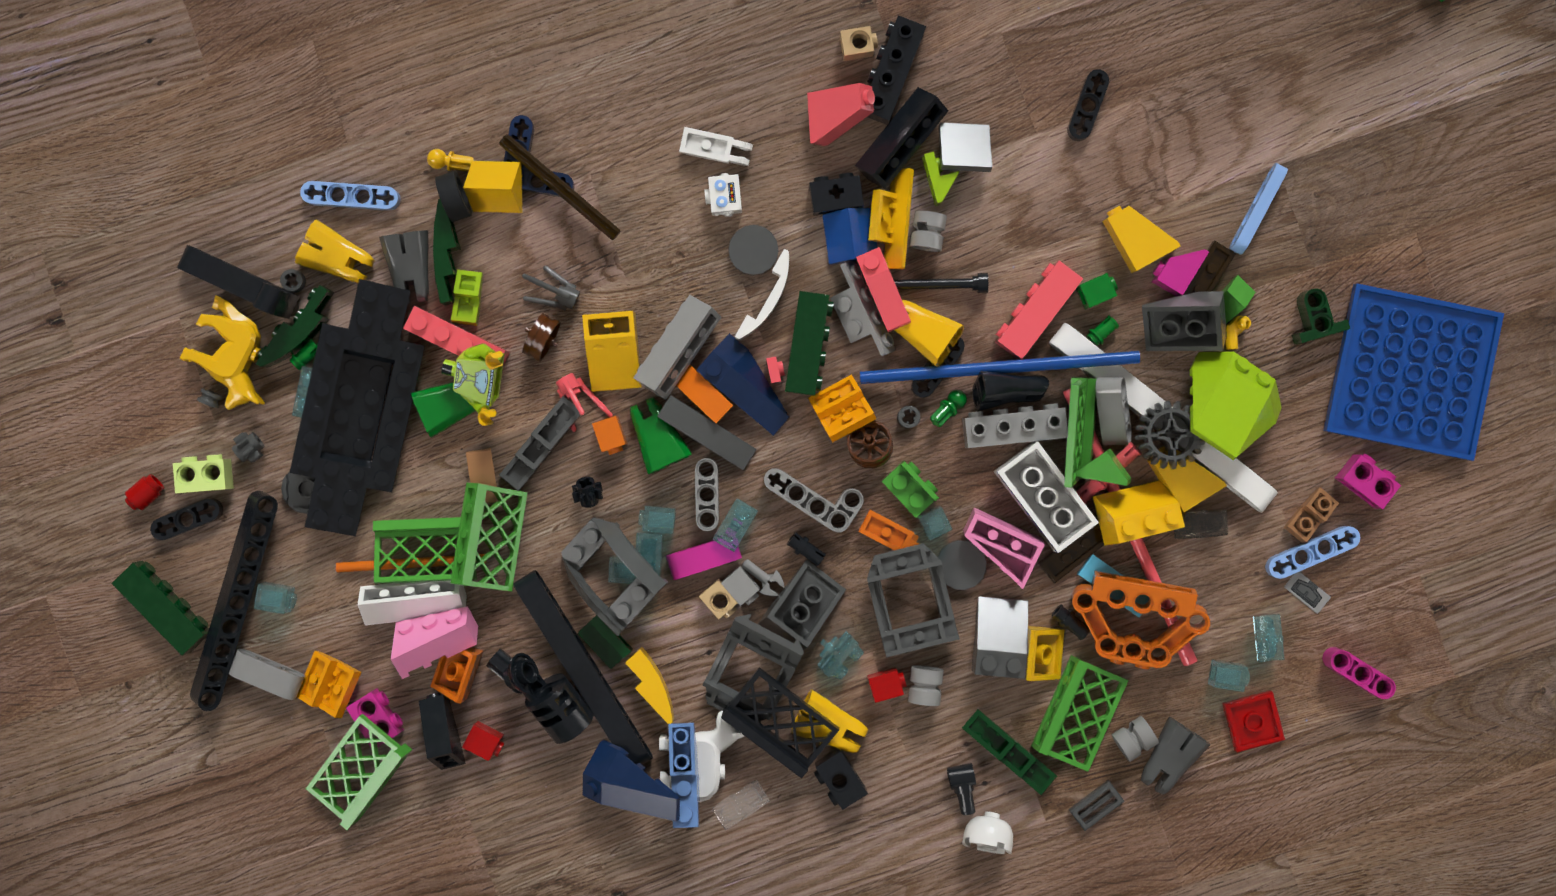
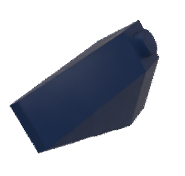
M730 333L696 370L773 436L789 418L788 413L749 349Z
M606 740L600 741L583 772L582 795L601 805L675 822L678 821L680 817V797L659 779L654 780L645 773V767L641 763L635 764L627 757L629 753L623 748Z

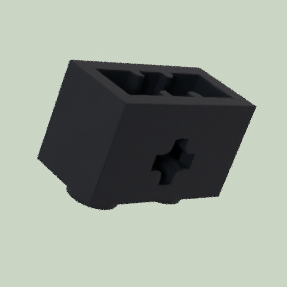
M843 173L838 175V179L829 180L828 176L814 178V182L809 183L813 216L824 215L846 208H863L860 175L854 176L853 173ZM833 188H837L838 192H843L840 194L839 199H835L834 195H829V193H832Z

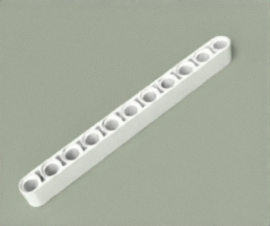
M1064 323L1049 341V344L1062 356L1104 353L1067 323ZM1121 365L1079 368L1090 378L1124 377L1129 409L1139 417L1146 416L1149 418L1146 410L1151 408L1155 411L1154 404L1160 403L1164 409L1165 401ZM1164 415L1160 416L1152 426L1157 432L1162 429V421H1165ZM1173 415V419L1176 420L1179 428L1188 429L1182 419ZM1168 428L1169 432L1162 434V436L1169 437L1170 439L1182 435L1180 433H1171L1170 428ZM1189 437L1180 439L1178 448L1181 451L1186 448ZM1207 442L1203 445H1196L1202 451L1200 454L1191 452L1195 457L1194 461L1225 481L1227 488L1261 513L1278 494L1271 485L1237 458L1234 460L1230 459Z

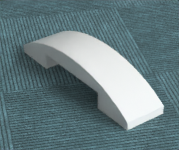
M783 250L772 270V273L780 278L757 319L747 315L736 333L735 338L739 341L757 330L777 306L788 276V250Z

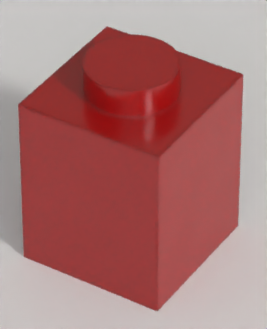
M896 667L867 675L875 703L904 695L902 688L907 687L903 672L898 673Z
M477 721L473 725L462 748L490 761L494 755L499 756L505 744L501 741L504 734Z

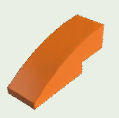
M691 365L688 366L676 384L716 424L734 406Z

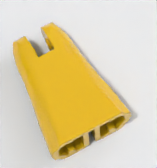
M317 219L311 223L304 239L309 241L308 244L302 242L295 256V263L355 283H358L359 279L366 280L368 277L360 271L353 269L356 262L359 261V263L370 267L375 262V259L369 253Z
M902 300L911 323L894 331L938 367L944 362L951 351L948 344L954 347L961 337L964 325L913 302Z
M811 689L804 701L839 727L838 733L828 745L846 752L857 753L861 745L844 735L848 729L855 734L866 737L869 729L861 721ZM804 709L799 710L795 722L810 721L809 713ZM825 725L814 726L815 737L827 736L831 731ZM810 726L796 727L797 736L812 738Z

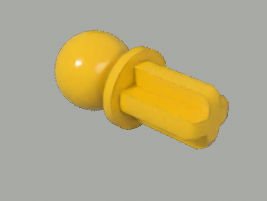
M440 149L431 150L427 156V162L432 168L441 169L446 165L448 171L455 169L469 172L471 162L474 161V158L454 154V151H450L447 156Z

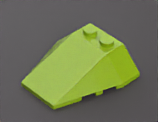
M1235 352L1197 353L1190 368V376L1193 378V385L1190 387V394L1193 395V404L1190 406V432L1234 460L1276 424L1282 408L1276 380Z

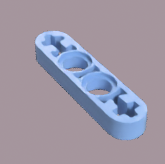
M1278 163L1271 167L1230 244V250L1239 255L1245 252L1288 171L1287 168Z
M308 181L303 184L300 190L301 197L305 202L317 206L389 211L396 209L401 201L399 193L388 186ZM314 187L319 192H325L327 201H324L325 197L322 195H315L312 200V197L307 193L312 191ZM337 188L343 189L345 194L340 202H335L332 199V192ZM367 190L370 195L369 200L363 204L357 201L358 192ZM375 190H377L376 195L384 197L389 192L394 197V200L389 201V205H387L385 201L376 199Z
M1350 526L1336 528L1306 543L1299 544L1270 557L1265 565L1266 572L1274 578H1286L1353 549L1360 542V533L1357 529ZM1344 532L1352 534V537L1349 538L1350 543L1346 541L1336 543L1334 540L1345 537ZM1323 540L1328 541L1330 544V550L1326 554H1321L1318 551V545ZM1300 550H1304L1307 553V560L1303 564H1298L1295 560V555ZM1276 561L1278 563H1286L1288 561L1291 563V565L1281 567V573L1273 571Z

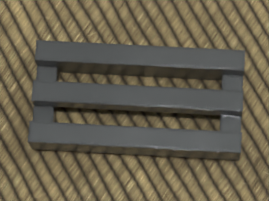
M1107 780L1068 810L1083 830L1086 831L1125 801L1111 782ZM1108 789L1110 790L1108 793H1106L1092 805L1087 807L1081 813H1077L1085 806H1087L1089 803H1091L1093 800H1095L1097 797H1099L1101 794H1103L1105 791H1107ZM1115 796V800H1113L1111 803H1109L1107 806H1105L1103 809H1101L1087 821L1084 822L1082 820L1090 813H1092L1094 810L1099 808L1106 801H1108L1110 798Z

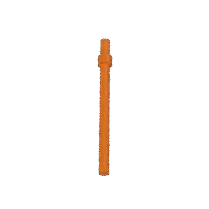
M455 556L441 557L451 564ZM433 557L417 559L425 566ZM408 558L392 560L400 567ZM413 559L406 568L422 567ZM438 559L431 567L447 565ZM374 560L336 563L337 573L374 570ZM389 560L381 567V570L397 569Z

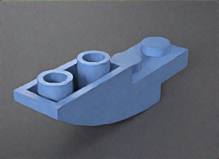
M694 723L668 724L672 791L680 797V817L678 821H673V828L699 827L700 796Z

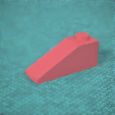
M880 247L857 256V261L887 331L890 332L911 323Z

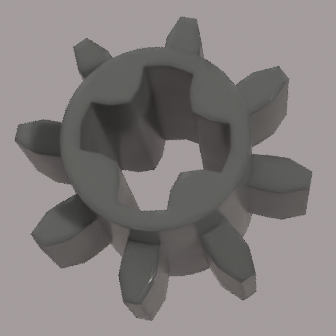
M242 432L233 439L236 445L232 447V450L242 462L249 460L252 463L263 456L260 450L265 446L254 432L249 435L246 432Z

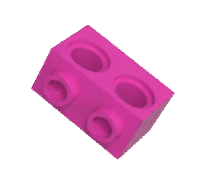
M1367 454L1352 455L1335 479L1371 507L1384 509L1401 487L1395 481L1396 476L1386 469L1381 470L1375 466L1377 462ZM1358 466H1361L1363 475L1358 479L1355 471ZM1381 481L1383 490L1378 494L1375 486L1377 482Z
M378 688L346 707L354 722L361 714H364L378 727L380 722L386 723L389 727L387 735L391 738L404 730L402 719L396 712H392L388 705L390 704L388 697L383 691L380 692ZM366 701L374 703L376 708L374 713L367 711L365 707ZM361 724L359 730L365 738H370L369 730ZM377 742V747L384 744V742Z

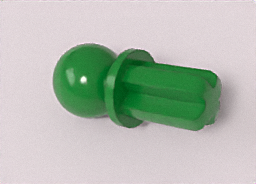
M958 389L951 391L948 394L947 400H942L940 407L930 416L932 424L942 427L951 416H956L957 409L963 408L967 403L966 394Z

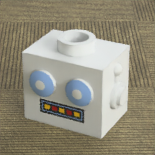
M722 173L720 176L708 177L709 189H704L706 205L711 204L712 216L725 215V217H731L733 214L742 213L739 175Z

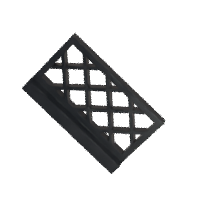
M760 667L734 699L726 705L721 716L724 721L801 779L808 772L809 766L839 731L837 725ZM759 676L768 682L769 691L755 692L754 683ZM784 694L789 699V706L775 707L774 695ZM770 696L772 708L757 709L756 697ZM743 698H752L754 709L743 710L737 704ZM804 709L809 713L810 721L795 722L794 710ZM790 711L792 723L777 724L776 712ZM772 713L774 725L764 726L761 724L758 714ZM825 725L831 731L827 736L815 737L814 726ZM810 726L812 738L797 739L796 727ZM793 728L794 740L784 741L781 739L778 729ZM813 743L814 751L807 758L799 752L798 744Z

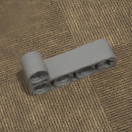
M778 468L768 470L764 476L765 486L769 490L834 532L845 531L864 502L863 495L859 490L848 488L842 492L836 503L833 504ZM779 473V479L786 483L787 479L792 481L786 487L784 494L779 491L783 488L779 484L770 485L771 480L768 478L770 474L775 475ZM794 486H799L803 489V496L799 500H793L789 496V490ZM848 493H856L859 497L858 503L853 507L847 506L845 503V497ZM814 500H820L824 503V509L819 514H815L810 510V504ZM842 514L845 517L844 525L834 527L831 524L833 515Z

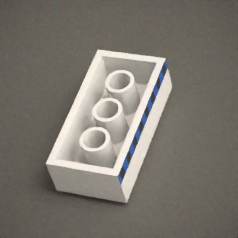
M1033 441L993 471L1054 552H1061L1099 523L1073 487H1064V475L1038 441Z

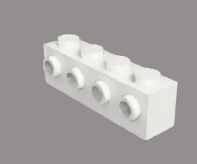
M427 581L361 586L358 608L365 625L399 622L466 607L467 595L464 585L450 583L451 581Z

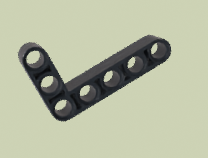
M190 245L186 246L177 265L178 269L252 302L253 307L274 316L290 319L300 298L295 293L289 292L282 287Z

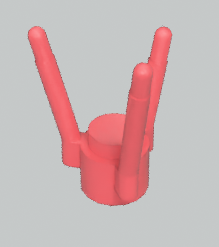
M570 373L556 382L559 388L557 393L560 398L564 396L567 399H572L580 415H584V410L576 397L581 392L579 388L608 417L613 416L607 407L584 384L581 377L576 379L574 374ZM575 423L571 427L572 432H576Z

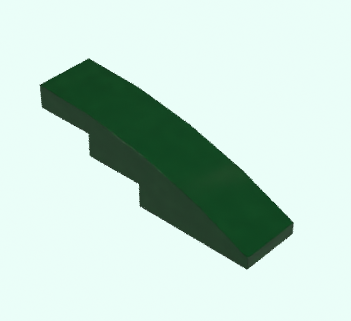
M438 199L433 235L434 271L440 304L449 305L454 303L449 279L456 277L457 273L452 252L461 250L454 222L449 219L441 200Z
M979 709L962 727L971 737L1040 795H1043L1058 777Z

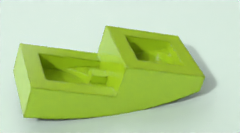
M457 269L453 291L455 298L451 316L452 323L477 326L482 292V272Z

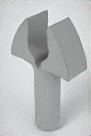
M747 559L743 562L742 568L762 582L763 588L760 590V593L768 596H779L777 592L770 588L768 581H776L784 588L783 579L777 570L774 574H767Z

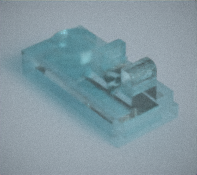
M736 498L712 540L735 552L758 510Z

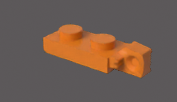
M870 509L858 531L892 550L920 544L917 542L919 536L914 534L913 531Z

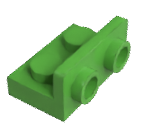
M902 461L881 482L916 518L930 504L939 499L935 494L938 489L929 480L924 482L918 476L921 471L913 462L907 464L905 461Z

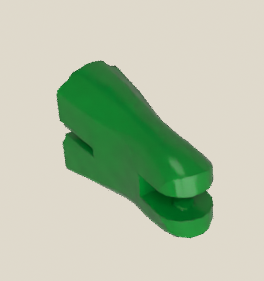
M454 382L411 393L423 425L431 438L476 412L473 406L460 394L454 392Z
M654 397L646 399L649 411L652 413V416L644 419V415L637 404L630 407L632 424L648 475L692 455L676 428L657 417L663 407Z

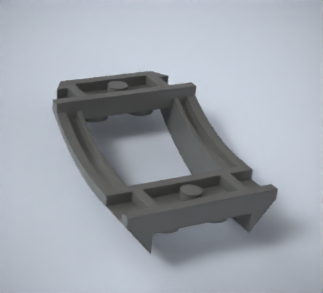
M594 517L563 549L561 554L567 576L574 588L592 611L619 636L662 590L668 581L662 579L653 570L654 567L630 543L617 522L613 523ZM605 542L608 543L623 564L637 577L610 607L596 595L579 572Z
M924 543L874 555L867 581L886 658L960 639L948 595L942 562ZM929 569L940 618L892 630L880 580Z
M752 614L735 617L703 683L707 691L705 695L707 704L723 711L726 705L739 693L719 682L738 643L781 665L782 668L776 680L787 687L804 653L798 637L795 643H792L750 621ZM783 694L774 695L775 707ZM767 696L763 705L757 702V709L772 708L770 696ZM743 698L737 704L743 710L754 709L751 698ZM772 713L758 714L759 722L765 719L770 720Z

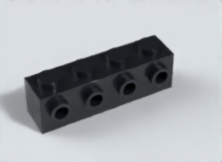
M899 15L896 22H890L885 35L890 38L886 46L881 45L876 58L880 60L877 69L872 68L867 80L871 84L875 95L874 112L868 118L886 125L889 124L925 32V25Z
M917 87L855 166L869 181L886 190L949 110L936 95Z

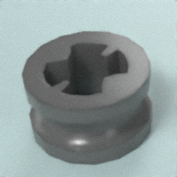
M288 269L282 273L280 283L285 290L297 293L304 289L306 278L302 272ZM296 274V281L298 282V285H291L290 287V281L288 280V278L290 276L295 277Z
M201 388L202 396L198 397L197 401L214 408H219L218 401L222 400L223 396Z
M913 406L901 408L897 414L899 424L905 428L915 427L920 421L918 409ZM905 410H909V413L912 411L915 413L916 416L913 417L914 422L912 424H908L909 421L904 423L902 420L905 416Z

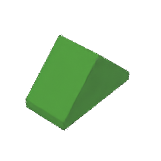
M1236 275L1222 290L1224 291L1226 324L1246 308L1256 293L1239 275Z
M1108 449L1076 473L1077 477L1124 486L1129 485L1131 482L1130 475L1111 449Z

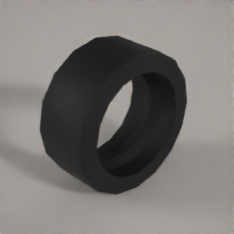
M456 171L436 177V188L449 219L452 222H456L472 216L469 200Z

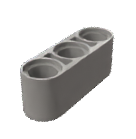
M1097 378L1096 399L1103 445H1128L1131 442L1132 432L1125 378Z
M711 458L701 459L695 466L696 523L703 531H711L719 523L718 464ZM709 462L713 465L714 472L711 476L701 474L700 466L702 463ZM705 487L711 488L714 491L713 500L704 501L700 496L701 490ZM703 513L713 514L715 522L712 526L702 524L701 516Z
M237 649L229 671V675L288 700L296 699L305 675L299 671L245 649Z

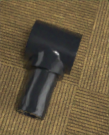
M972 763L947 767L950 787L957 794L961 814H974L976 811L972 791L976 785V779Z

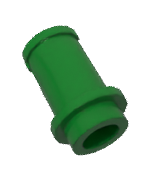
M1108 315L1097 327L1089 329V334L1086 337L1096 346L1103 345V340L1118 329L1119 325L1113 317L1111 318Z
M310 339L296 354H291L292 358L289 361L299 371L303 368L306 369V365L315 357L317 343L315 344V341Z

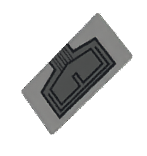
M1301 572L1295 573L1284 586L1317 614L1331 598Z

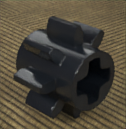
M582 477L577 480L576 485H572L574 503L580 502L582 507H594L598 504L599 499H603L601 482L595 483L592 477Z

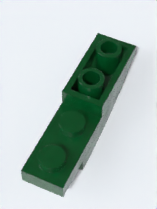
M321 285L318 288L315 287L307 297L309 302L305 308L300 309L293 319L295 321L294 325L283 322L275 327L271 334L272 340L268 346L265 345L258 353L259 360L256 365L268 368L290 358L292 353L296 354L310 339L313 340L320 332L322 323H327L329 318L321 313L334 292Z

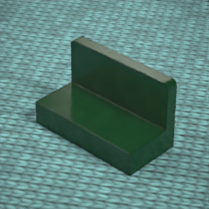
M597 615L578 632V635L610 669L633 650L621 635L617 636Z

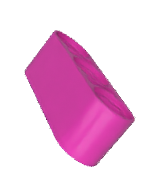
M731 534L665 557L673 580H677L741 559L742 555L735 534Z
M1330 647L1323 653V663L1327 668L1367 693L1381 699H1389L1395 694L1396 685L1391 678L1351 653L1336 647ZM1341 654V663L1335 666L1334 657ZM1362 667L1363 674L1360 678L1356 679L1355 672L1358 668ZM1383 680L1384 687L1381 691L1377 692L1376 686Z

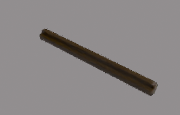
M506 134L499 142L501 147L521 162L611 240L617 238L621 232L617 226L510 135Z

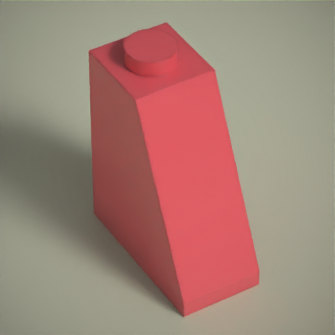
M856 83L807 93L810 143L828 146L872 114L875 102L872 86Z

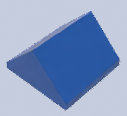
M846 208L822 215L829 265L857 261V256L877 248V242L868 240L871 208Z

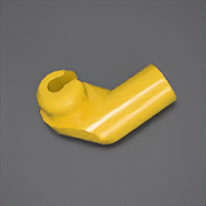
M1237 316L1226 325L1225 350L1238 349V335L1251 326L1249 317Z

